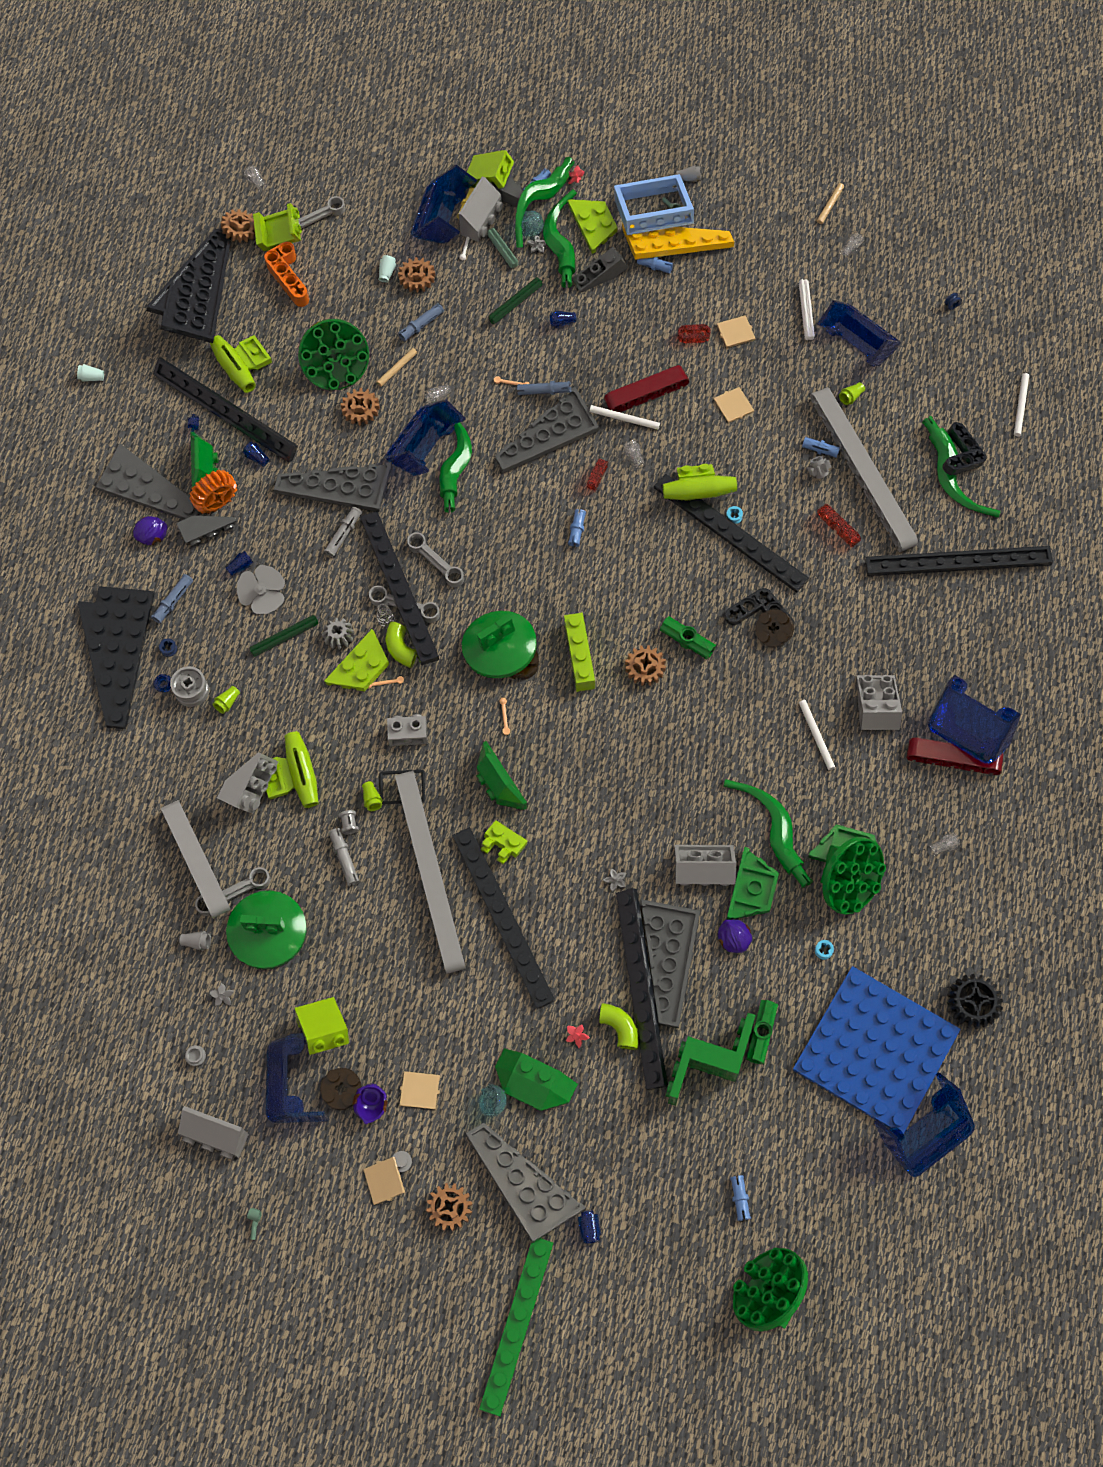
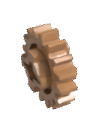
M232 209L231 214L226 212L225 216H222L221 221L222 233L226 234V238L232 237L233 242L236 239L239 243L242 240L248 242V238L253 240L255 235L253 214L248 215L246 210L241 212L240 209L237 212Z
M415 257L414 261L409 258V263L403 262V267H399L398 278L400 285H403L404 289L409 288V292H412L413 289L416 290V293L419 292V289L425 291V287L431 288V283L435 282L434 266L430 265V261L424 262V258L420 261L417 257Z
M362 388L359 389V392L353 389L352 394L347 392V398H342V415L345 416L346 421L351 419L352 424L358 422V425H361L362 422L368 424L369 419L374 421L373 415L378 416V410H380L379 400L375 397L374 392L370 394L369 389L363 392Z
M642 645L640 650L634 648L633 654L628 653V659L625 660V672L629 673L628 678L634 677L635 684L641 681V686L645 682L649 686L651 681L658 683V677L663 678V672L666 671V659L662 658L663 653L657 654L656 647L650 650V645L646 649ZM646 660H647V664H648V665H647L646 669L644 670V664H645V662H646Z
M445 1183V1189L442 1190L438 1186L437 1194L430 1193L433 1200H427L431 1207L426 1209L427 1213H432L429 1217L430 1221L436 1219L435 1227L442 1224L443 1231H446L447 1226H450L451 1230L454 1231L455 1225L462 1228L461 1222L469 1221L466 1215L472 1214L468 1207L473 1204L471 1201H467L470 1197L469 1193L463 1195V1187L457 1190L456 1184L449 1188L448 1184ZM447 1193H453L458 1196L455 1198L448 1197ZM440 1198L441 1204L440 1207L436 1210V1203ZM446 1203L455 1204L453 1205L452 1212L449 1210L444 1211L447 1208ZM462 1204H464L463 1212L459 1217V1207L462 1206ZM447 1216L451 1217L453 1221H444L440 1218Z

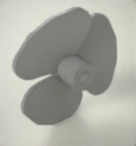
M259 565L255 569V576L252 572L245 571L237 582L239 601L245 606L251 604V609L256 614H268L275 611L284 602L283 594L277 591L284 588L285 580L280 572L270 566Z

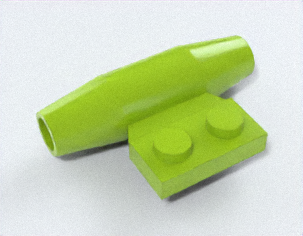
M220 335L214 336L213 343H210L221 367L229 378L245 393L253 391L256 387L249 370H258L272 363L271 357L255 335L239 342L235 349Z
M712 464L677 468L678 480L665 483L662 486L664 499L675 500L713 498L737 492L736 477L716 476Z
M297 731L290 732L284 736L286 758H272L279 762L276 772L268 782L267 795L271 800L287 795L295 788L303 807H314L319 802L317 781L310 755L300 733Z

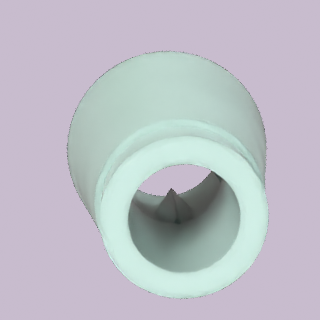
M384 255L380 259L379 281L388 283L396 267L394 257Z
M85 364L83 366L79 365L77 379H80L82 382L103 381L104 370Z

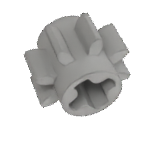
M818 456L810 460V466L807 469L810 475L820 479L829 474L828 469L831 468L829 459L826 460V458L823 459L822 456Z

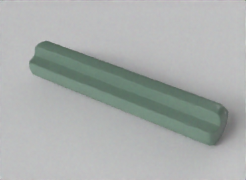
M491 228L488 230L487 236L510 268L517 267L518 260L496 229Z

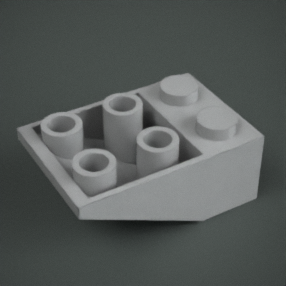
M857 675L861 730H900L902 708L895 675Z
M258 752L225 780L217 798L253 814L259 807L260 799L267 790L268 782L276 772L279 761Z

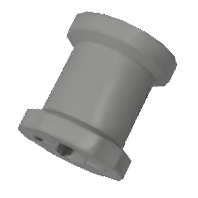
M347 810L339 813V819H341L343 827L341 829L342 834L348 835L359 831L355 822L356 811Z

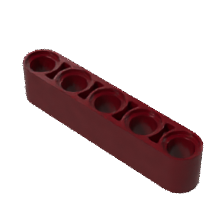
M677 365L613 390L604 396V401L609 410L623 412L633 408L632 406L634 405L638 406L648 402L649 399L653 400L661 397L666 392L668 394L681 389V386L686 387L689 384V379L682 366Z
M910 738L908 741L907 759L926 764L935 763V765L951 768V766H954L955 769L967 771L972 769L974 770L973 772L1000 775L1002 774L1003 753L922 738Z

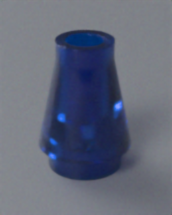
M555 310L550 313V324L552 327L558 328L570 323H576L575 312Z
M249 442L243 449L246 458L260 464L262 467L270 461L257 443Z
M243 551L242 553L239 552L225 568L233 576L251 567L250 565L254 562Z

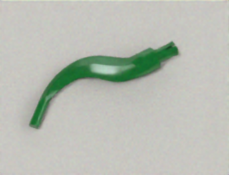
M566 157L561 166H557L549 178L534 181L523 190L516 210V248H523L521 225L528 205L534 200L550 199L560 191L569 178L568 172L575 164L572 158Z
M574 189L551 209L543 227L544 240L558 257V271L562 275L561 286L563 288H566V281L568 288L572 286V275L575 273V253L572 244L558 232L556 222L562 207L568 203V200L577 195Z
M437 404L434 410L451 423L457 436V448L443 463L439 476L440 497L444 499V511L449 513V505L450 512L456 510L454 498L458 494L457 479L471 459L472 444L463 425L452 414Z
M932 416L925 418L922 424L930 433L929 439L938 452L937 474L944 491L953 500L968 509L999 518V510L978 505L970 500L959 488L956 475H949L943 470L942 466L947 458L958 455V452L946 430L939 428Z
M725 779L723 787L747 792L757 798L768 809L772 818L770 844L775 856L787 874H793L802 888H805L806 885L809 886L813 880L802 868L804 862L793 848L792 822L783 805L761 789Z

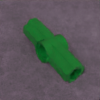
M670 616L664 620L660 627L661 632L679 642L682 648L690 649L705 659L710 658L716 648V644L697 634L693 627L684 626ZM690 636L692 639L687 640L684 637Z
M761 1000L746 1059L751 1063L764 1065L778 1008V1004L769 1000ZM764 1028L768 1035L760 1036L757 1029Z

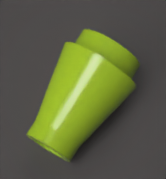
M859 382L842 389L839 394L840 401L844 405L853 404L861 393L865 391V386Z
M231 686L228 690L214 698V708L222 714L228 712L240 691L236 687Z
M365 782L362 785L364 807L368 811L379 810L382 807L383 800L374 787L373 782Z

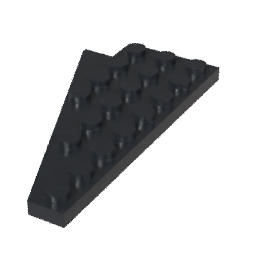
M215 228L148 304L147 312L163 316L161 330L213 343L231 237L226 238V234H223L222 230Z
M99 586L95 603L78 601L107 728L126 729L154 599L153 591Z

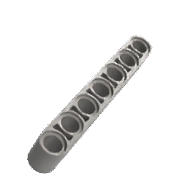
M179 800L162 807V813L212 918L230 911V906Z

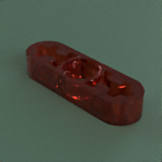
M824 504L817 510L818 516L830 528L835 529L837 534L850 547H854L861 541L858 532L828 504Z

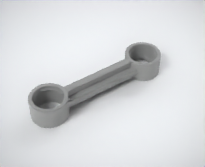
M339 196L331 197L328 200L327 206L299 218L301 229L331 214L335 216L343 214L345 212L344 200ZM336 203L342 205L340 208L337 209L331 207L333 204Z
M415 532L408 536L409 550L424 556L445 576L446 583L450 587L456 588L463 584L464 574L462 569L451 567L426 544L423 534ZM414 539H421L423 541V544L419 547L410 545ZM452 573H458L461 575V578L458 581H450L448 576Z
M374 586L370 589L369 598L374 606L379 607L386 604L396 607L392 595L388 594L383 586ZM376 592L385 594L382 600H374L372 598ZM417 603L425 622L433 623L439 619L440 611L436 603ZM428 608L437 610L436 615L432 617L425 616L424 612Z
M258 867L251 871L249 878L222 892L226 900L229 901L253 888H266L270 884L271 877L266 869ZM257 873H264L267 875V879L262 884H255L253 882L254 876ZM200 895L195 901V907L201 915L210 916L209 910H200V903L203 901V897Z

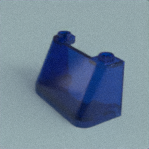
M954 675L948 681L929 718L928 728L979 761L987 764L993 763L1010 746L1021 714L1009 707H1003L997 712L991 710L966 695L967 683Z

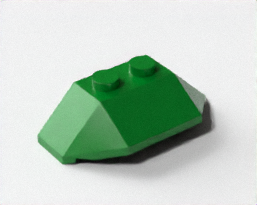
M190 432L192 487H194L195 483L199 482L206 474L218 470L216 463H219L218 453L214 452L211 444L195 432Z
M483 742L477 764L478 775H476V778L481 786L485 785L488 789L486 793L491 801L495 800L497 805L521 810L527 809L525 798L488 742Z
M505 1048L495 1065L504 1094L539 1111L569 1103L578 1085L559 1070L521 1052Z

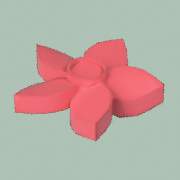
M578 165L574 168L573 172L569 173L571 179L568 184H572L574 181L579 183V180H581L584 171Z
M579 1025L577 1028L567 1026V1031L570 1035L566 1041L573 1042L575 1040L578 1048L581 1047L582 1040H587L590 1037L582 1033L584 1030L583 1025Z

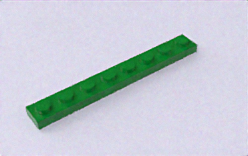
M541 1238L534 1243L531 1242L479 1410L501 1417L554 1245L553 1242Z

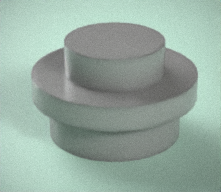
M197 1045L191 1046L185 1053V1060L191 1066L201 1065L206 1058L205 1050Z
M398 1151L392 1156L396 1159L399 1173L410 1169L412 1158L407 1152Z

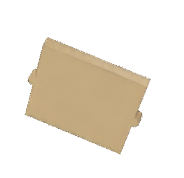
M746 315L717 323L720 338L723 339L726 348L755 340L752 326L749 324Z
M740 387L729 392L725 391L724 394L714 398L728 423L739 418L742 419L743 416L754 412Z
M404 1071L403 1084L400 1087V1106L436 1110L437 1095L440 1094L438 1090L440 1075Z
M395 1157L382 1162L377 1161L375 1165L364 1169L374 1205L386 1200L392 1201V1198L405 1193Z

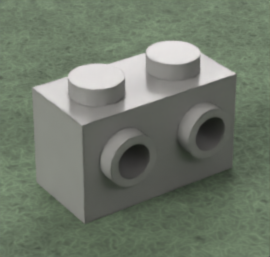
M415 714L411 717L393 716L392 718H387L389 746L428 744L426 716Z

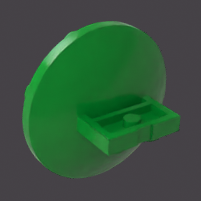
M325 319L315 323L304 333L298 348V360L304 375L310 382L322 389L338 390L355 384L363 376L369 362V348L365 337L353 324L341 319ZM346 381L348 384H350L348 386L338 388L339 383Z
M494 611L480 616L470 624L462 639V653L466 663L473 671L488 678L511 677L522 671L533 659L537 648L536 634L530 622L523 616L510 611Z
M866 837L852 838L840 847L830 845L826 866L820 881L822 883L824 900L830 909L839 914L858 913L881 889L880 883L886 871L882 850L875 841Z
M260 891L245 897L231 912L226 927L227 942L233 954L242 963L256 969H273L288 963L302 948L307 933L306 919L298 903L288 895L277 891Z
M773 1248L745 1264L744 1271L752 1277L748 1285L743 1280H737L733 1285L734 1313L744 1326L753 1331H768L778 1326L785 1329L791 1317L800 1306L807 1290L808 1271L801 1257L786 1248Z

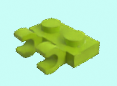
M495 820L484 834L486 839L482 843L483 847L481 850L488 854L493 846L497 845L501 848L497 861L504 864L511 855L516 858L525 848L528 841Z

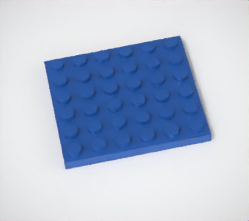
M852 966L795 1064L793 1071L902 1136L961 1029Z

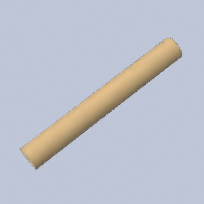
M842 183L837 185L817 219V223L823 224L844 188Z
M412 348L376 383L382 387L417 354V351Z

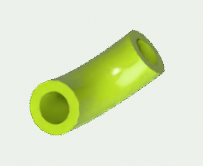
M390 622L385 637L388 652L395 661L412 668L417 654L414 649L408 647L404 642L406 628L400 623Z
M602 1003L599 1023L610 1025L615 1029L618 1035L617 1047L637 1050L638 1033L632 1018L621 1008Z

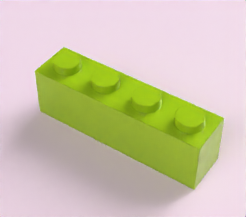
M583 612L564 615V626L576 692L595 689V677Z

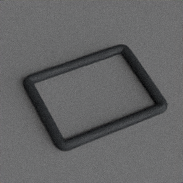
M422 769L414 770V773H421V777H422V799H421V801L424 802V801H425V771L422 770ZM413 770L382 771V772H380V773H379V795L381 796L382 800H383V775L401 774V773H405V772H409V771H413ZM401 800L383 801L382 805L402 804Z

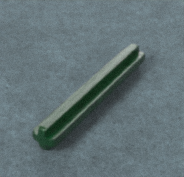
M538 277L534 278L488 316V320L492 324L497 323L542 286V280Z
M311 615L249 647V650L253 657H256L318 625V620L315 615Z

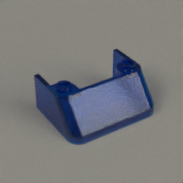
M454 165L431 181L425 190L411 235L417 239L441 244L448 243L453 237L457 236L460 231L449 224L454 207L465 199L466 189L475 184L477 179L458 165Z
M833 300L817 323L819 326L826 327V332L830 335L841 336L864 353L867 358L866 362L873 367L880 366L901 344L897 338L858 309L845 302Z
M447 399L422 406L386 453L385 459L413 476L428 473L429 469L425 466L426 462L424 461L426 456L441 436L451 434L455 428L454 425L465 421L466 418Z
M303 1033L290 1034L272 1041L267 1047L266 1117L273 1123L328 1121L329 1117L324 1111L304 1112L303 1101L297 1096H288V1055H297L303 1051L305 1044H307Z
M939 1072L936 1076L942 1089L932 1097L931 1105L933 1110L907 1129L904 1134L897 1127L888 1129L878 1119L874 1121L883 1143L904 1170L912 1177H917L971 1136L975 1128L960 1088Z

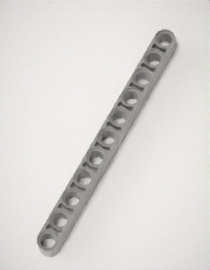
M826 387L811 393L810 400L812 404H815L814 407L819 416L823 418L822 421L827 430L831 431V437L836 445H839L840 452L844 459H847V464L852 473L856 474L855 478L861 488H864L863 491L869 502L873 503L872 507L878 517H881L880 521L886 531L890 532V538L894 545L899 548L897 550L903 552L917 546L918 539L831 390Z
M414 770L395 775L446 974L466 969Z

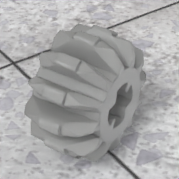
M335 618V622L328 620V625H324V632H322L325 644H330L332 649L336 645L339 650L342 648L341 645L348 648V642H353L352 636L354 635L351 623H346L344 618L341 621Z

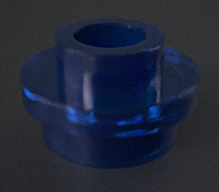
M192 414V417H188V428H191V432L199 430V416H195V414Z
M166 674L158 675L154 680L155 689L161 693L169 691L171 689V677ZM162 682H167L166 685L160 686Z

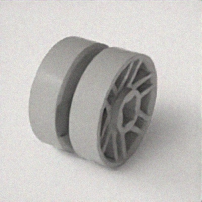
M190 666L183 667L177 670L171 678V689L180 704L187 707H195L207 699L209 686L199 669Z

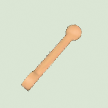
M496 376L494 378V382L496 384H530L529 382L520 383L515 381L501 379L499 376Z
M399 676L393 680L373 682L369 688L391 683L402 684L404 678Z
M501 698L499 702L502 705L503 734L509 735L510 729L507 724L505 706L507 700Z

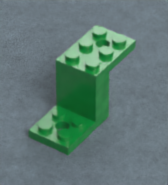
M748 1013L746 1019H741L737 1031L740 1038L736 1037L732 1050L689 1036L686 1042L682 1041L678 1058H681L680 1062H675L672 1077L675 1080H670L666 1092V1097H669L668 1104L676 1106L688 1067L733 1082L736 1081L756 1015Z

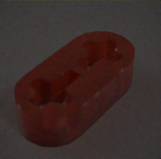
M705 324L683 325L678 329L677 338L682 343L706 342L710 339L711 329Z
M598 459L587 481L586 487L588 489L597 490L607 470L608 461Z

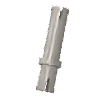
M352 507L347 517L340 522L341 526L326 549H324L327 555L334 557L350 530L352 531L355 528L354 524L362 514L358 508Z
M336 828L332 829L328 834L333 843V852L337 855L345 875L347 885L351 886L352 884L353 886L358 884L360 881L348 853L349 847L342 837L340 828H337V831Z

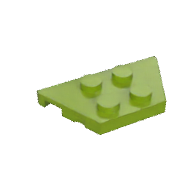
M568 200V206L591 253L594 254L601 244L604 245L608 238L618 231V227L604 201Z
M372 629L324 680L326 685H339L345 689L354 688L358 691H366L389 666L387 657Z

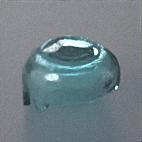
M534 210L525 212L521 225L522 235L531 237L542 232L544 222L540 213Z
M488 1084V1087L481 1089L482 1095L479 1099V1108L484 1115L495 1117L500 1115L505 1109L507 1096L501 1087Z

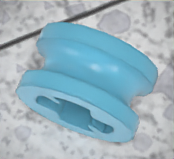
M732 506L727 510L726 518L738 524L742 520L743 511L737 506ZM731 513H737L738 517L735 518L734 516V518H732Z
M821 940L815 947L816 956L823 960L829 959L834 952V947L828 940ZM821 945H825V948L826 946L829 948L827 954H824V952L821 953L819 951L821 950Z

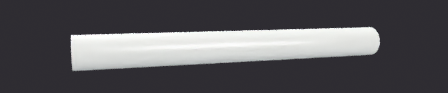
M1027 373L1022 374L1014 436L1019 437L1022 431L1029 374Z
M591 405L589 411L657 430L660 426L659 422Z
M802 700L799 702L801 710L827 769L832 770L835 768V765L806 700Z

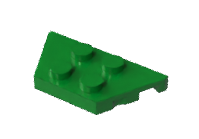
M836 824L809 853L808 858L827 862L826 859L830 845L840 847L843 843L855 837H866L875 842L876 838L873 834Z
M744 847L727 920L769 913L779 873L772 867H769L760 857L758 858L750 852L748 847Z

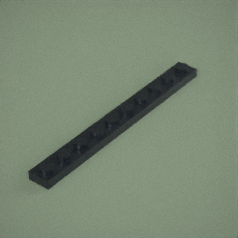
M158 358L153 375L285 461L291 462L293 460L298 445L165 359Z
M665 474L654 485V489L663 495V484L675 480ZM669 499L796 593L809 580V577L702 499Z
M378 512L360 516L363 528L421 666L438 661L439 655Z
M1050 546L867 556L865 558L867 576L1051 566L1053 563Z
M469 827L453 834L452 837L536 1009L554 1002L555 998L471 828Z
M630 888L617 892L616 897L646 1090H654L668 1086L638 893L637 889Z

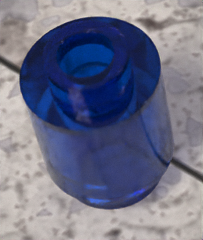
M594 1211L581 1212V1216L577 1218L580 1238L583 1239L584 1244L599 1242L602 1235L599 1215L594 1214Z

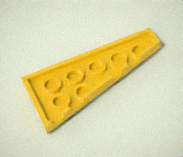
M622 223V230L635 260L734 247V240L730 231L672 227L627 235Z

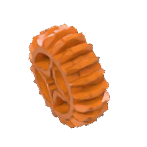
M225 470L212 471L195 483L196 485L191 488L192 491L190 492L189 499L194 508L202 514L215 512L217 509L225 506L235 496L234 493L237 491L236 481Z

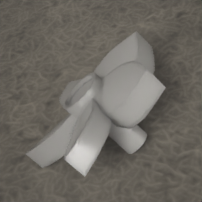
M538 235L534 241H527L532 246L531 253L536 250L544 253V247L547 244L545 240H540Z
M611 869V877L603 879L605 883H611V892L617 886L626 888L623 881L626 876L625 872L617 874L614 869Z
M221 983L218 989L210 991L211 996L216 998L215 1006L220 1005L222 1001L227 1005H231L229 996L234 993V990H226L225 985Z

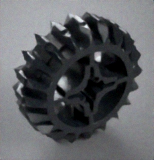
M971 974L970 979L967 975H964L962 980L958 978L955 981L956 984L950 986L952 991L947 993V996L950 997L947 1000V1004L953 1005L948 1010L949 1012H956L953 1015V1019L959 1016L961 1018L959 1024L962 1025L966 1021L967 1028H970L972 1023H974L975 1029H979L980 1024L983 1028H986L988 1023L992 1025L995 1022L994 1018L998 1019L1000 1016L998 1012L1003 1010V1007L999 1005L1003 1002V999L998 998L1001 995V991L994 990L997 984L991 986L989 984L990 978L983 981V975H979L978 979H976L975 974ZM970 987L969 996L959 998L961 990ZM979 988L982 989L988 996L981 994ZM990 1004L989 1013L980 1016L981 1007ZM962 1006L969 1008L971 1014L967 1013Z

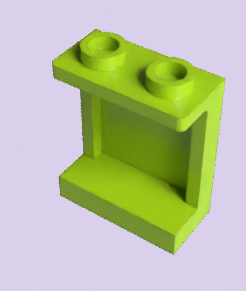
M506 150L474 155L463 182L468 189L471 187L475 188L483 176L489 182H494L498 189L504 188L514 160Z
M289 203L287 204V210L265 217L259 212L253 214L256 245L263 251H269L283 242L295 243L301 241L300 234L302 230L298 220L300 218L298 209Z
M334 997L295 1008L296 1022L298 1028H301L310 1055L349 1044L348 1029Z

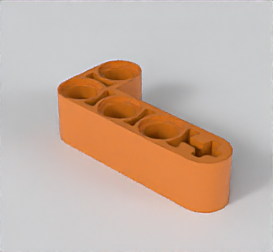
M283 242L265 253L266 266L294 304L304 307L309 303L307 288L289 266L296 260L295 248L291 242Z

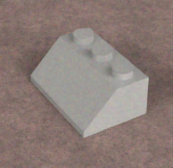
M483 176L459 212L460 234L477 242L482 237H485L488 226L494 223L496 213L500 212L503 207L501 194Z
M675 845L676 884L684 886L690 884H700L703 886L710 884H720L722 886L735 884L736 858L734 845Z
M186 1106L182 1109L178 1134L183 1137L182 1141L194 1145L195 1142L202 1144L201 1148L209 1152H213L216 1149L221 1151V1156L231 1160L233 1156L239 1158L249 1135L242 1127Z

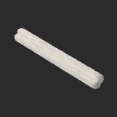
M802 279L799 281L804 336L805 340L808 341L813 340L815 334L809 281Z

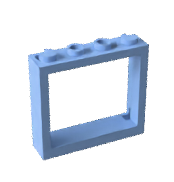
M680 174L614 186L615 202L627 235L694 224V208ZM678 191L684 206L630 216L625 200Z

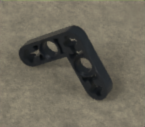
M954 422L948 429V435L962 453L951 456L944 462L943 470L949 475H956L979 468L987 459L985 452L966 427L959 422Z
M767 588L758 589L728 608L725 613V621L729 625H737L760 610L767 612L775 607L787 614L795 625L790 614ZM760 595H767V599H760ZM746 603H750L753 605L754 608L750 611H747L744 609L743 605ZM730 614H737V618H730Z

